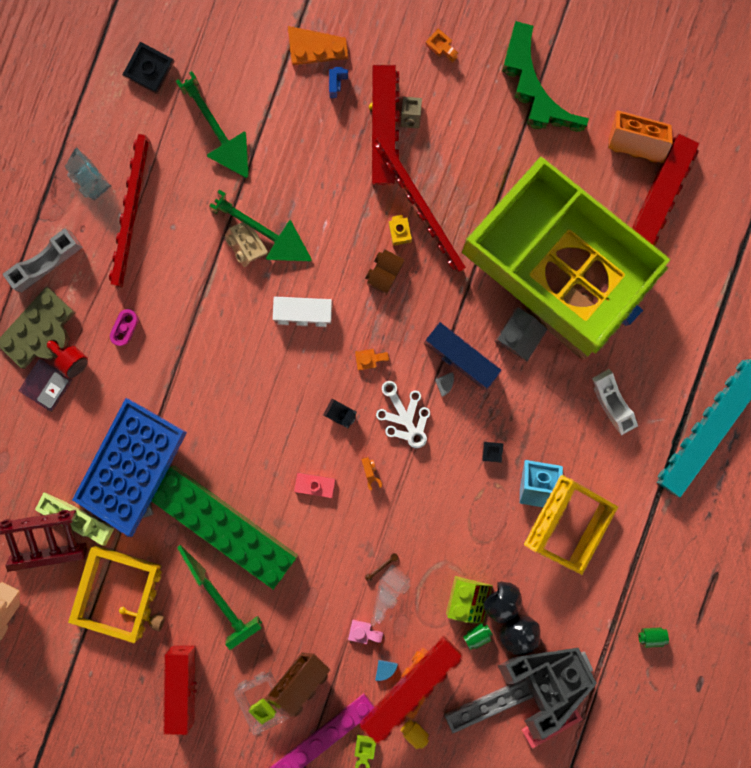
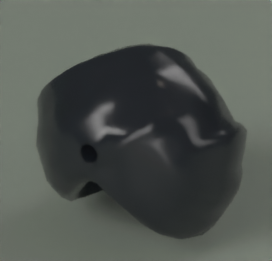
M497 582V591L487 597L483 604L486 614L497 623H506L516 618L522 608L520 589L511 582Z
M518 615L501 626L499 630L500 642L512 654L526 655L531 653L540 644V625L531 617Z

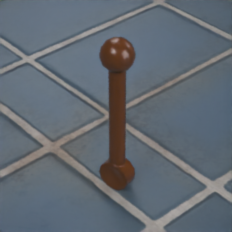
M396 553L391 554L390 559L371 574L365 576L366 581H371L373 576L389 563L398 560V555Z

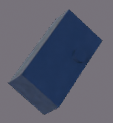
M439 322L424 342L425 345L440 355L445 363L454 366L483 390L488 389L502 371L441 322Z

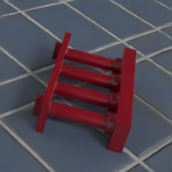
M62 510L53 514L1 521L0 535L5 534L11 552L5 565L7 572L84 560L88 550L86 543H76L71 523H73L77 514L76 510ZM63 525L68 546H57L51 526ZM33 529H44L50 549H38ZM24 531L31 552H19L13 533Z

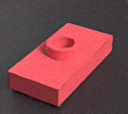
M297 473L294 492L332 498L335 479Z

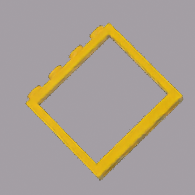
M561 475L524 545L583 575L618 506ZM577 490L600 504L568 561L545 549V546L574 491Z
M97 545L91 547L68 623L132 643L137 642L140 638L142 639L143 633L146 630V627H143L145 620H148L151 613L149 606L151 601H154L157 593L155 586L161 579L162 571L160 569L162 565ZM101 557L149 572L132 633L83 618Z

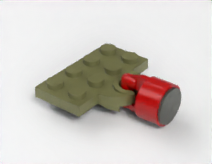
M47 286L0 337V348L23 369L36 356L48 360L56 358L54 366L66 378H73L80 374L88 363V357L76 346H67L70 339L68 332L63 326L76 312Z

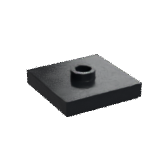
M140 42L122 75L157 94L175 61L173 58Z

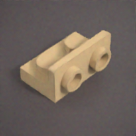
M243 222L229 228L225 234L227 244L232 247L237 261L243 267L248 266L250 262L268 253L256 231Z

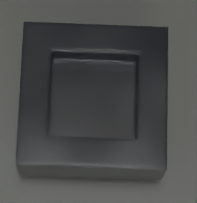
M483 442L482 461L502 463L503 443Z

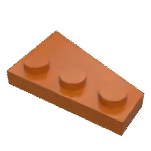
M288 26L292 65L348 59L345 37Z

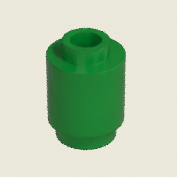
M481 623L467 631V634L463 636L469 649L472 650L474 648L478 649L492 641L490 637L493 634L488 625L483 626Z
M661 627L642 628L641 632L638 633L639 643L643 644L644 648L664 647V645L669 644L667 629H662Z

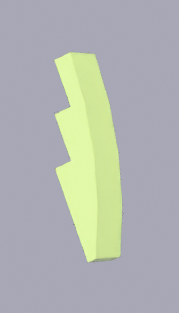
M43 493L35 509L43 515L58 513L62 510H76L77 514L73 523H71L72 530L82 536L91 538L100 545L107 544L114 530L112 526L47 493Z

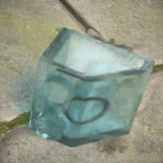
M78 148L74 149L65 165L69 172L67 176L74 184L77 182L81 186L79 191L86 198L90 197L96 200L111 185L84 153Z

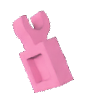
M352 620L348 640L367 644L368 639L381 643L383 632L370 630V623Z

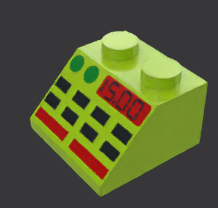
M455 576L446 611L447 618L467 623H484L486 612L483 604L491 594L492 585Z

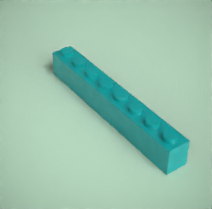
M751 359L742 360L737 365V371L734 376H730L726 380V387L723 391H719L716 394L713 405L706 408L700 423L697 422L692 427V434L689 438L686 437L682 441L679 452L671 456L668 467L659 473V479L656 483L674 496L681 497L751 401Z

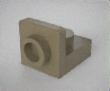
M403 97L401 127H420L422 98Z

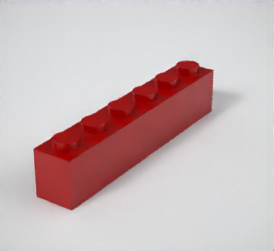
M372 65V185H395L397 178L395 172H391L386 166L385 162L387 159L383 154L380 155L375 148L377 144L375 140L384 134L399 159V149H395V142H399V130H395V122H399V110H395V103H399V91H396V83H399V71H396V65Z
M681 134L673 138L664 163L661 164L632 226L635 232L653 246L659 240V236H657L659 230H662L667 222L665 218L667 213L671 212L675 205L673 201L675 195H679L683 188V184H681L683 178H686L690 173L691 167L689 165L691 161L696 159L699 153L697 148L700 143Z
M443 636L361 720L360 728L377 745L381 741L385 742L392 734L391 730L395 726H401L406 719L405 716L409 712L413 713L419 707V701L423 697H429L434 690L433 687L437 683H442L447 678V672L451 668L455 669L462 662L461 652Z

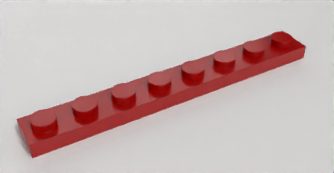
M138 134L137 139L133 143L135 153L134 158L130 160L131 174L126 181L128 191L127 195L123 198L124 213L120 215L119 219L121 229L120 233L118 232L116 236L117 251L113 253L114 267L109 274L110 284L123 288L150 142L149 138L143 134Z
M384 134L375 140L377 143L375 145L376 150L387 159L385 162L386 166L391 172H395L397 176L396 182L401 189L405 188L408 193L406 197L411 205L415 204L418 209L416 213L422 222L425 221L428 225L426 229L432 238L435 237L438 241L437 247L442 254H446L449 259L447 264L451 270H456V272L462 271L466 268Z

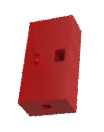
M173 645L165 653L163 735H188L195 723V693H197V689H195V685H197V681H195L196 646Z

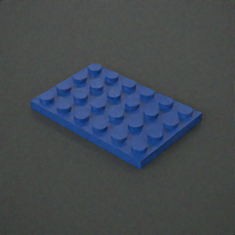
M125 398L72 500L125 535L133 537L187 432L131 399Z

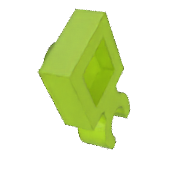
M357 735L354 756L360 758L357 759L355 768H359L360 764H365L366 768H370L368 759H374L376 743L369 736Z

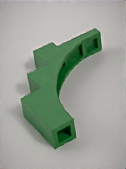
M515 21L502 72L512 77L520 76L514 98H517L522 103L532 102L527 124L531 125L534 129L541 130L542 128L545 129L548 122H550L555 127L565 126L575 132L584 131L588 125L589 118L570 114L561 108L545 92L536 76L531 59V37L534 26Z

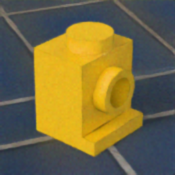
M403 215L392 217V221L388 223L392 245L411 243L412 237L408 218H403ZM402 226L403 231L398 232L396 227Z

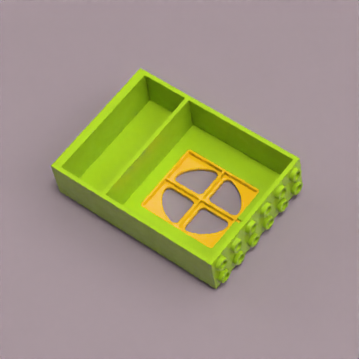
M541 156L470 234L462 250V254L587 356L592 352L596 354L606 344L609 337L621 326L620 324L632 313L636 305L642 301L646 293L657 283L656 281L668 270L666 265L671 260ZM564 248H578L587 251L590 257L576 271L557 257L556 252ZM595 261H600L607 272L608 290L605 293L599 291L584 278L585 272ZM548 262H553L570 276L569 282L557 294L552 292L546 280L545 268ZM575 284H580L594 295L598 302L588 307H577L566 303L564 297Z

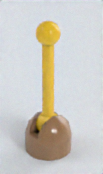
M125 607L119 609L121 615L137 616V613L128 611ZM154 615L145 621L149 622V626L153 630L160 632L165 617Z

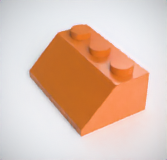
M617 110L609 135L608 148L614 152H624L636 158H646L654 163H664L672 146V125Z

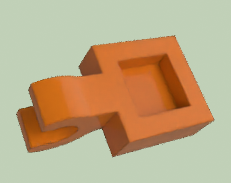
M439 28L425 42V45L439 57L444 53L452 63L458 58V52L450 46L452 39Z
M374 349L355 351L358 371L377 368L376 362L389 360L388 352L375 354Z
M369 456L361 458L368 481V489L372 490L371 483L374 481L378 482L379 488H381V480L375 477L373 471H376L374 459L370 460Z

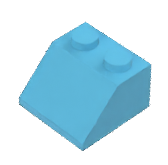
M525 460L520 484L519 503L544 507L559 477L563 475V466Z

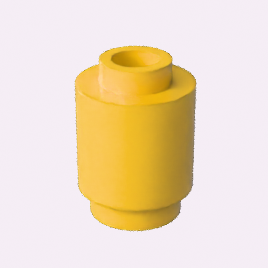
M408 720L400 730L403 733L402 736L415 749H423L429 742V734L416 721Z

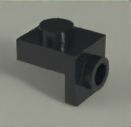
M331 399L323 416L348 429L354 423L357 411Z

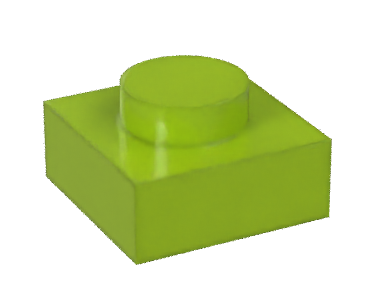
M264 698L252 705L248 711L262 725L272 719L277 713Z

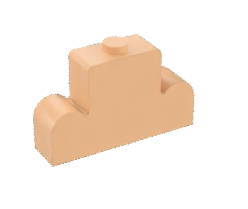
M3 582L0 583V641L8 629L7 623L20 605V591Z

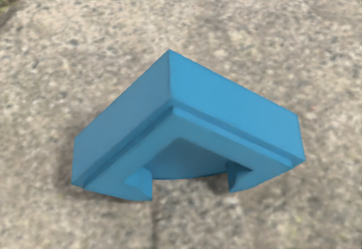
M378 660L375 681H382L391 677L396 671L398 663Z

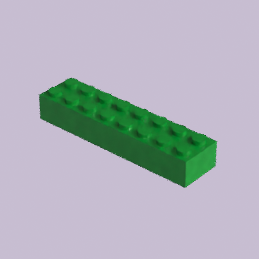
M171 466L168 469L152 499L154 504L273 590L298 556L294 551L176 466Z

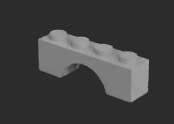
M64 228L49 239V243L43 251L27 261L15 264L2 275L13 290L23 292L83 247L74 234Z

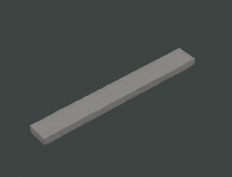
M584 651L581 652L590 671H593V668L588 660L586 653ZM522 679L515 684L507 685L444 715L452 733H455L533 698V695L525 679Z

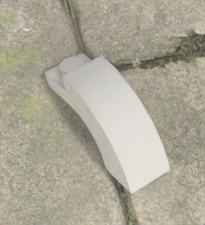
M608 369L592 378L597 398L617 431L623 435L636 428L638 424L634 412L624 401L613 372Z

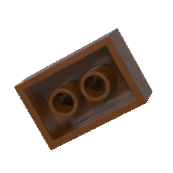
M302 652L264 699L281 715L291 718L296 717L302 711V705L306 700H310L315 695V689L318 685L323 684L327 680V674L331 669L315 654Z

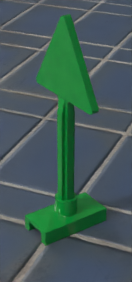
M193 71L189 72L191 79H186L185 83L182 84L179 79L176 80L182 93H188L190 98L194 99L222 144L207 154V157L248 178L246 132L240 133L231 140L227 139L200 96V91L197 87L200 84Z
M220 189L218 190L217 195L220 200L216 199L214 201L217 205L210 203V211L215 214L219 211L225 214L229 213L272 240L274 245L266 257L267 260L312 261L291 220L287 222L281 234L277 235L234 208L231 203L226 201V193Z
M181 545L177 547L199 586L203 584L204 588L231 622L235 632L226 637L225 645L229 650L262 629L260 625L262 621L258 616L246 624L241 619H238L211 581L205 577V568Z

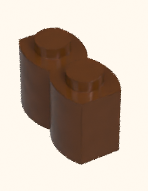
M386 249L382 253L379 252L374 260L377 263L374 270L370 269L365 277L368 280L367 285L387 295L405 259Z

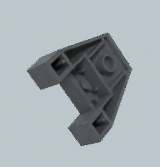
M579 648L513 657L498 665L506 684H515L525 679L540 709V712L525 720L533 739L543 740L558 731L597 684Z

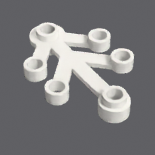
M392 381L385 382L382 385V392L390 397L400 416L388 413L384 409H379L376 417L379 420H388L405 425L409 431L408 433L397 430L394 426H388L385 430L388 437L395 436L408 440L409 445L413 448L423 447L427 441L426 434L423 431L426 420L430 416V410L426 407L419 410L420 419L417 427L415 428L412 423L417 402L421 399L420 392L415 390L410 393V403L406 412L396 394V384ZM388 385L393 387V391L390 393L386 391V386ZM413 393H418L419 398L417 400L412 399ZM423 409H426L428 411V415L426 417H423L421 415V411ZM380 411L385 412L386 416L384 418H379L378 413ZM389 428H394L395 433L393 435L388 434L387 430ZM415 435L420 436V442H414L413 438Z

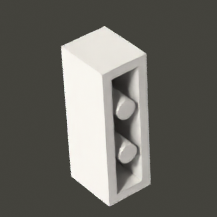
M274 297L273 320L277 321V325H289V322H296V326H308V323H315L316 327H327V324H331L332 299Z

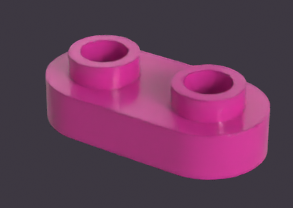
M125 309L119 313L110 333V340L113 344L125 346L129 343L139 321L136 312ZM128 316L132 317V321L130 323H127L126 321ZM121 333L124 334L123 340L118 338Z

